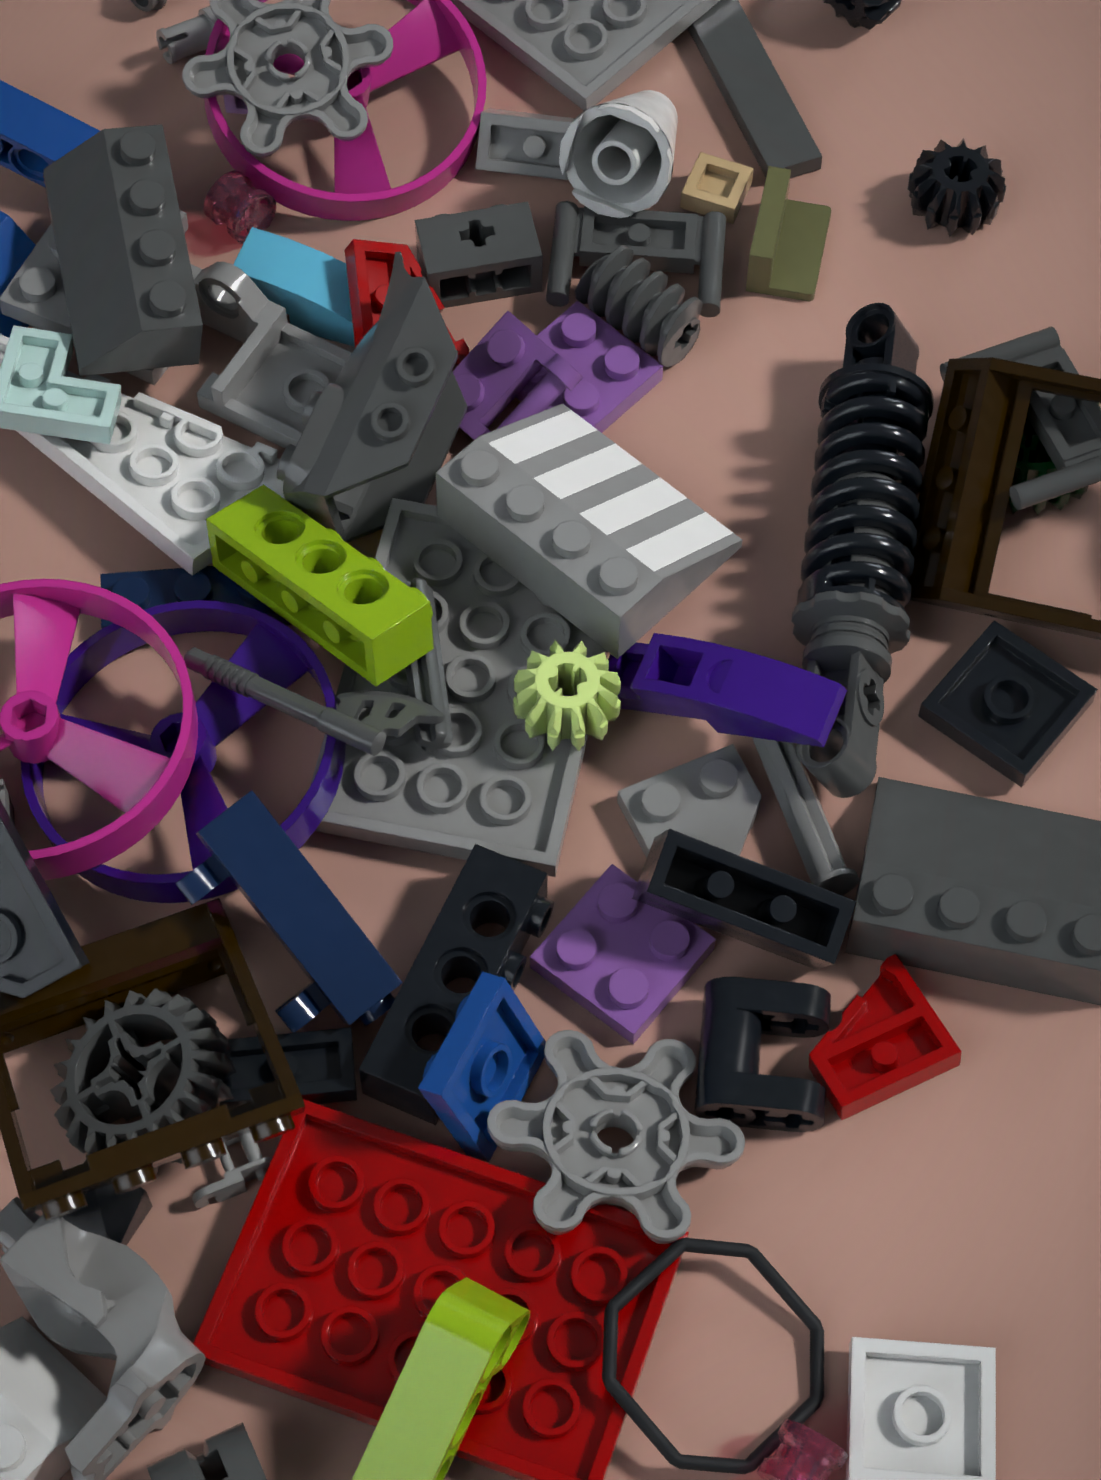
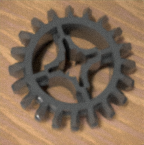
M155 988L147 998L141 993L129 991L123 1008L116 1002L113 1003L105 1000L104 1017L98 1021L83 1017L87 1031L80 1040L65 1039L72 1055L70 1059L54 1064L58 1075L64 1081L50 1090L55 1097V1101L61 1105L54 1116L58 1119L59 1125L67 1130L66 1136L69 1138V1142L80 1152L89 1155L214 1109L217 1103L234 1099L230 1092V1087L223 1081L235 1074L236 1070L233 1067V1062L226 1056L231 1050V1046L227 1037L216 1026V1020L205 1010L200 1011L189 998L181 997L179 994L172 998L167 992H162ZM160 1040L172 1041L164 1045ZM155 1041H159V1042H157V1043H155V1044H153V1045L144 1047L145 1045H147V1044H149V1043H152V1042H155ZM139 1115L143 1117L138 1121L128 1124H111L122 1117L126 1121ZM182 1158L171 1161L172 1163L183 1164ZM160 1166L154 1168L156 1174Z

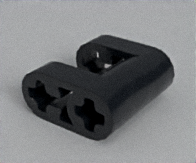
M719 977L708 981L704 986L694 1111L696 1116L706 1119L722 1118L730 1120L738 1127L787 1132H808L820 1129L825 1121V1087L808 1079L759 1074L761 1036L765 1034L810 1038L825 1034L830 1029L831 994L819 986L797 982L744 977Z

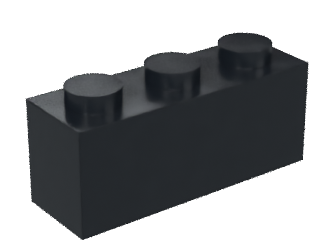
M668 829L654 837L632 898L812 969L835 964L856 901L672 829Z

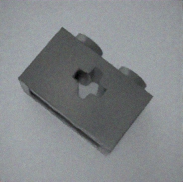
M528 202L510 205L500 204L485 209L455 214H439L434 217L415 220L417 259L422 268V277H425L428 285L435 290L445 308L542 292L543 255Z

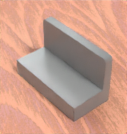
M492 108L482 111L475 169L568 180L566 173L562 175L559 165L560 144L575 118Z

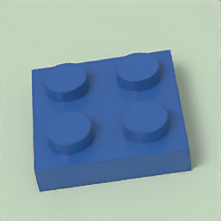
M483 971L470 994L460 1002L455 1022L439 1051L432 1055L427 1062L423 1080L418 1089L466 1155L489 1162L497 1148L487 1129L489 1112L496 1104L505 1100L522 1101L544 1059L546 1041L504 977Z

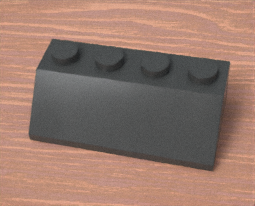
M163 125L103 129L43 169L79 376L199 364L203 323Z

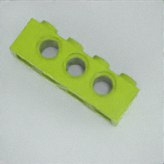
M264 484L206 519L212 563L216 569L377 687L434 649L432 632L433 611L430 601L419 589L407 586L386 571L379 561L363 555L346 543L335 530L325 528Z

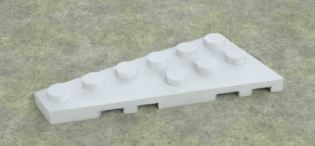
M1 334L0 367L9 341V337ZM67 371L66 377L110 383L109 379L97 374L87 375L84 378ZM140 392L134 398L121 393V405L110 445L17 431L192 576L212 563L206 524L208 517L263 484L285 499L283 494L284 481L277 479V469L280 459L277 458V449L258 441L253 447L223 436L222 426Z

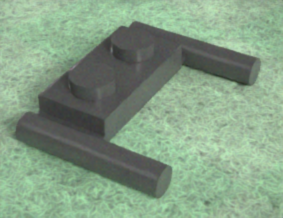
M570 201L559 202L555 209L546 301L555 307H562L569 303L574 256L580 257L579 266H591L595 261L612 253L618 247L627 245L633 250V260L631 263L636 259L644 258L651 263L650 271L694 274V265H700L698 299L703 302L700 315L703 317H715L720 313L726 216L717 211L708 212L705 216H698V214L643 210L633 213L629 217L615 218L597 214L586 206L579 208Z
M1052 326L960 357H993L1079 374L1064 348L1060 346L1058 333ZM948 362L940 365V374L943 382ZM1032 390L1026 417L1057 471L1011 486L1010 497L1017 510L1101 481V410L1097 403Z

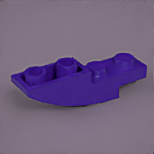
M658 633L653 634L649 644L635 643L618 659L611 654L608 659V671L618 672L621 681L620 694L617 695L621 701L620 709L706 720L718 733L824 747L847 692L845 687L838 682L775 659L716 643Z

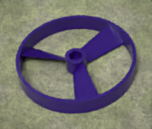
M181 601L144 609L167 631L169 636L203 631L229 632L247 636L228 661L258 674L259 677L285 689L309 672L323 691L326 707L338 709L339 705L330 680L314 651L299 635L275 618L252 608L220 601ZM112 623L89 637L69 654L56 703L62 719L171 758L180 734L182 712L170 714L160 720L153 728L151 735L62 714L79 690L101 669L129 651L147 644L139 636ZM211 682L196 702L198 715L196 754L190 775L181 792L193 870L212 856L196 833L228 809L210 774L217 760L215 747L266 706L262 702L251 697L242 696L214 682ZM329 735L326 738L324 754L318 772L299 805L280 824L281 828L298 849L314 833L327 814L342 777L346 743ZM21 761V778L24 793L36 821L53 847L68 843L53 828L47 813L43 790L44 762L32 764ZM100 864L89 870L77 873L92 884L128 899L152 903L189 902L175 884L191 871L172 874H143L119 870ZM228 877L200 900L227 894L238 888Z

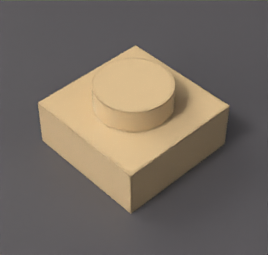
M700 152L681 192L680 208L702 215L712 211L721 212L726 216V222L734 224L752 184L754 168Z

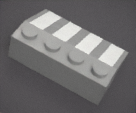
M563 403L479 436L436 472L437 516L616 659L624 654L742 547L743 540Z

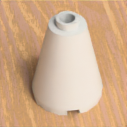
M644 90L590 107L573 120L561 140L559 165L562 175L566 173L570 184L574 188L572 194L579 203L597 214L624 218L632 216L633 213L649 209L659 201L669 186L673 172L678 116L671 100L660 92Z

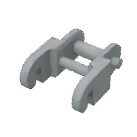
M251 1132L223 1142L227 1152L226 1155L220 1157L225 1171L224 1179L207 1185L192 1195V1200L197 1208L207 1206L209 1204L208 1199L215 1197L216 1201L222 1202L247 1192L245 1182L258 1178V1180L264 1179L273 1157H262L258 1144L254 1143ZM241 1141L249 1163L235 1168L227 1146Z

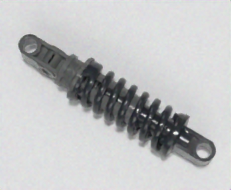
M885 303L866 305L851 317L845 333L846 344L843 368L830 374L820 387L818 403L822 421L818 426L817 443L819 447L815 452L814 461L816 473L811 483L812 501L808 508L807 522L809 528L805 533L804 551L806 555L801 565V580L803 583L798 590L797 606L794 608L791 620L794 624V636L801 644L806 646L803 651L802 668L838 682L847 690L825 746L796 744L797 757L801 763L832 795L839 798H849L858 795L871 784L875 777L879 726L884 714L883 687L891 675V654L902 650L910 640L911 631L908 630L910 618L904 607L911 599L912 587L907 579L912 575L914 569V557L910 551L915 547L917 530L913 523L919 518L920 503L916 496L922 488L923 476L919 470L924 464L925 448L922 442L927 437L928 421L932 416L934 404L932 390L922 378L916 375L919 347L893 309Z

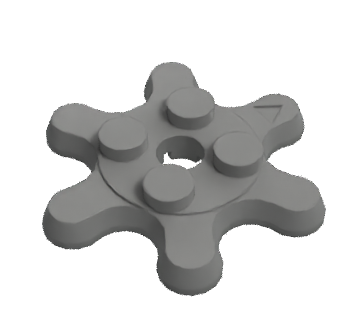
M209 0L213 14L228 27L230 39L226 47L216 54L199 55L191 58L185 64L182 71L183 83L186 89L200 98L232 95L239 97L245 102L248 113L241 127L240 139L248 152L257 157L271 156L281 146L286 128L291 123L303 119H312L322 123L330 134L341 141H353L365 131L368 123L367 111L348 92L347 79L356 70L382 65L391 56L393 38L386 28L377 24H366L357 28L340 26L329 15L328 8L331 0H284L275 4H266L258 0ZM283 54H294L304 61V65L299 71L295 72V77L290 78L289 74L275 69L273 66L275 59Z
M563 1030L553 1034L545 1044L544 1057L546 1064L558 1080V1087L555 1093L547 1100L538 1103L505 1100L496 1104L490 1110L487 1118L488 1133L497 1146L507 1151L535 1153L551 1165V1177L546 1185L537 1192L533 1201V1213L537 1222L545 1231L554 1235H563L578 1226L589 1209L597 1205H617L626 1208L636 1216L642 1230L650 1240L658 1244L673 1243L687 1232L691 1223L689 1205L680 1196L676 1188L678 1174L692 1167L717 1170L731 1166L743 1155L745 1147L743 1132L730 1120L699 1118L689 1113L682 1106L679 1090L692 1076L696 1066L695 1055L692 1049L685 1043L675 1039L657 1041L649 1047L646 1056L638 1064L632 1067L618 1068L608 1065L599 1058L593 1043L586 1035L573 1030ZM617 1127L628 1132L634 1141L630 1145L620 1148L618 1153H612V1148L602 1143L597 1134L605 1128Z

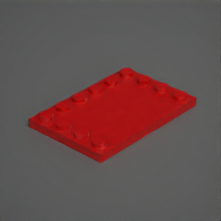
M303 1099L305 1104L304 1113L292 1117L296 1128L283 1134L193 1342L206 1356L204 1364L376 1427L422 1326L435 1302L448 1287L468 1277L530 1310L531 1313L525 1331L507 1364L491 1377L455 1456L520 1480H605L627 1413L606 1390L602 1380L604 1311L609 1300L672 1243L658 1244L650 1240L633 1213L608 1204L597 1205L589 1209L585 1213L582 1222L569 1233L563 1235L551 1234L540 1226L533 1213L534 1198L537 1192L546 1185L545 1182ZM686 1232L677 1240L682 1238H688L689 1232ZM683 1254L618 1312L616 1379L632 1398L634 1397Z

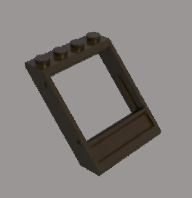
M993 357L949 359L922 488L918 499L920 503L919 518L913 523L917 530L915 547L910 551L914 557L913 573L907 579L912 587L910 600L1101 640V620L1092 619V615L988 593L1032 390L1101 403V379Z
M220 898L81 946L90 963L26 998H20L0 991V1131L23 1210L28 1214L42 1210L45 1221L62 1217L88 1206L84 1194L109 1184L113 1185L116 1195L150 1184L158 1180L154 1168L182 1158L185 1169H189L220 1158L227 1154L223 1142L251 1132L254 1143H260L285 1134L296 1128L292 1117L304 1113L305 1104ZM227 974L247 1026L253 1025L274 1076V1081L249 1089L251 1102L229 1110L225 1104L86 1155L87 1162L63 1170L60 1160H56L34 1169L31 1168L15 1110L19 1109L4 1053L84 1025L83 1017L99 1020L104 1017L105 1000L113 1003L116 1002L123 1008L129 991L141 993L146 998L155 988L171 994Z

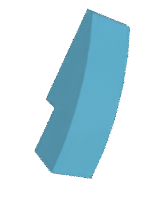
M251 227L233 265L245 272L269 301L286 308L290 324L317 337L355 347L346 263L289 238Z

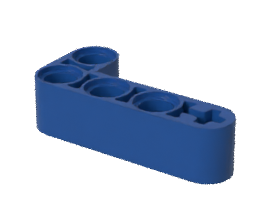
M0 80V165L45 187L43 169L100 132V130Z

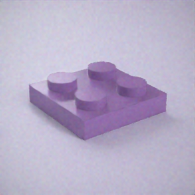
M576 301L537 335L583 377L572 391L566 388L547 409L563 403L601 433L662 381L663 365L579 301ZM542 367L516 398L522 401L548 371Z
M611 864L531 954L530 968L630 1043L634 1044L713 952L716 939L691 921L632 899L638 882Z

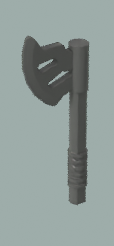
M196 647L187 651L184 656L186 668L203 675L204 678L242 696L251 697L373 756L380 753L387 736L401 737L417 723L439 724L445 718V714L437 708L417 698L394 692L373 690L354 691L337 695L336 700L339 706L335 710L331 707L320 705L263 679L248 669L217 655H211ZM363 708H372L369 716H366L361 721L357 720ZM391 711H400L396 717L388 718Z

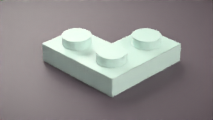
M13 325L0 367V428L110 445L121 405V385L66 377L73 354L72 334Z

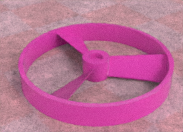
M258 0V1L264 3V2H266V1H268V0ZM406 0L416 7L388 30L393 38L391 56L382 65L356 70L347 79L348 92L367 111L366 107L370 92L457 51L461 53L469 71L473 87L474 114L465 135L453 152L427 174L412 182L391 189L367 113V127L358 138L353 141H341L334 137V192L313 189L295 183L263 165L244 148L224 119L216 96L204 98L208 123L222 154L234 170L258 192L276 203L309 216L340 221H364L395 215L430 199L441 191L466 163L479 134L481 112L484 110L487 81L482 52L473 30L459 9L451 0ZM219 19L216 20L210 34L205 55L220 52L229 42V29ZM283 54L275 59L273 63L275 69L291 75H295V72L299 71L304 65V61L294 54Z
M31 579L0 584V619L14 615L16 695L6 701L0 712V726L3 734L0 735V751L8 747L14 757L26 763L36 764L51 760L125 813L109 825L78 840L55 847L29 851L44 880H51L77 874L111 860L132 847L158 825L174 805L190 775L198 740V715L185 661L167 631L150 614L123 596L101 587L70 580ZM80 614L107 620L139 636L165 660L174 673L182 690L183 716L180 734L171 758L61 718L56 703Z

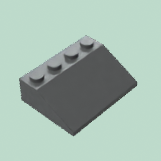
M878 777L856 892V904L852 913L845 953L882 961L896 954L902 964L906 966L1101 1005V821Z

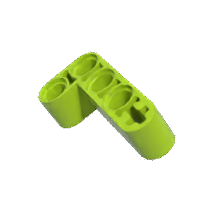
M468 1277L463 1278L443 1291L422 1326L352 1480H444L491 1377L499 1372L512 1356L528 1324L531 1311Z

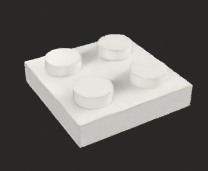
M852 1337L849 1344L846 1480H996V1348Z

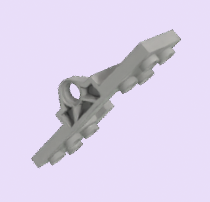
M216 262L204 269L191 264L202 323L244 343L222 373L218 375L212 372L198 390L199 407L283 448H287L290 444L296 446L305 428V425L302 424V416L310 395L314 390L322 392L327 384L336 382L352 352L288 323L286 308L269 301L252 279L233 264ZM169 367L125 372L155 386Z

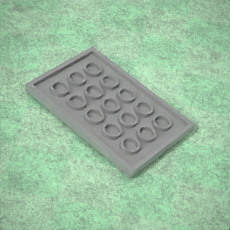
M392 498L375 559L381 563L386 571L400 581L406 582L414 578H422L433 589L453 741L448 748L426 752L415 741L414 727H411L401 737L387 736L384 747L376 756L346 743L345 762L337 793L327 814L315 831L463 860L468 859L474 845L478 844L548 873V876L556 877L588 735L585 734V745L582 746L580 751L572 745L570 739H562L560 744L552 751L547 744V733L530 739L525 731V719H517V715H515L513 710V698L517 695V692L514 691V678L518 670L527 669V658L530 656L531 651L549 657L550 646H552L554 640L560 644L564 652H573L575 646L582 640L587 648V658L605 652L607 657L608 651L437 516V506ZM345 664L336 697L342 693L369 690L394 692L409 696L406 667L376 687ZM363 708L357 720L361 721L366 716H369L372 708ZM391 711L388 718L396 717L400 711ZM327 734L324 735L311 784L318 772L324 754Z

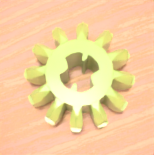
M556 640L550 646L549 657L531 651L530 656L527 658V669L518 670L514 678V691L517 692V695L513 698V710L515 715H517V719H525V731L530 739L547 733V744L552 751L560 744L562 739H570L572 745L580 751L582 746L585 745V734L603 740L604 735L608 732V721H616L620 714L621 701L617 695L620 694L621 681L618 672L608 671L609 660L606 658L605 652L587 658V648L582 640L575 646L573 652H564Z

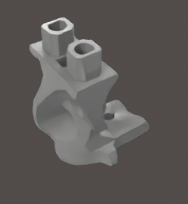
M17 1196L0 1212V1244L2 1245V1251L5 1253L0 1258V1263L38 1328L61 1347L77 1354L116 1360L107 1400L64 1448L72 1464L70 1469L73 1480H105L148 1433L154 1429L162 1430L171 1420L175 1407L201 1372L206 1356L181 1332L175 1318L171 1293L159 1275L141 1256L124 1244L79 1229L64 1220L63 1216L45 1221L43 1214L41 1216L35 1212L28 1214L23 1210L20 1198Z

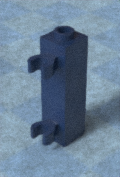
M253 790L196 833L212 856L175 885L190 904L193 905L230 877L311 981L310 984L275 1010L291 1032L295 1033L328 1005L331 1006L343 1023L350 1025L359 1018L365 1026L375 1021L391 1008L395 998L390 992L403 982Z

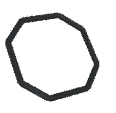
M682 1238L673 1242L609 1300L604 1311L602 1380L606 1390L669 1464L685 1470L747 1474L755 1471L821 1406L824 1398V1329L818 1317L757 1248L746 1243ZM684 1252L747 1258L810 1330V1397L746 1459L680 1454L616 1379L618 1312Z

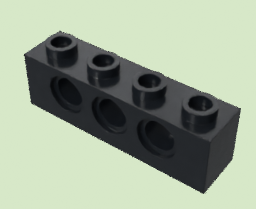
M478 844L474 845L359 1068L362 1093L433 1125L437 1124L439 1116L418 1087L423 1080L427 1062L439 1050L427 1051L420 1048L416 1043L428 1034H441L446 1037L455 1022L460 1002L471 991L467 993L452 992L446 988L450 981L464 977L477 982L483 971L504 977L512 990H515L527 961V957L521 953L530 935L537 938L541 937L553 911L554 901L547 899L548 873ZM484 923H497L506 929L501 934L493 937L482 936L474 931Z

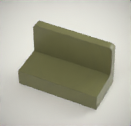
M769 166L749 254L746 291L810 302L815 297L831 217V208L825 205L788 200L791 169Z

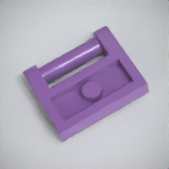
M507 311L453 370V374L468 407L460 428L473 440L491 432L488 429L491 423L542 367L548 373L497 429L546 410L566 388L572 391L583 377L564 358L552 350L511 312Z

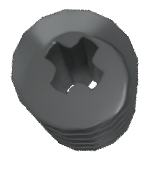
M627 245L620 246L612 253L595 261L586 270L575 290L576 300L582 304H588L590 310L599 317H606L607 323L616 330L623 329L625 337L634 343L640 342L641 349L651 356L657 355L658 361L665 367L674 366L686 357L698 339L701 330L698 318L702 311L703 302L694 296L682 304L685 297V289L677 283L665 290L668 283V276L662 271H657L648 277L651 263L644 258L636 259L631 263L633 260V250Z

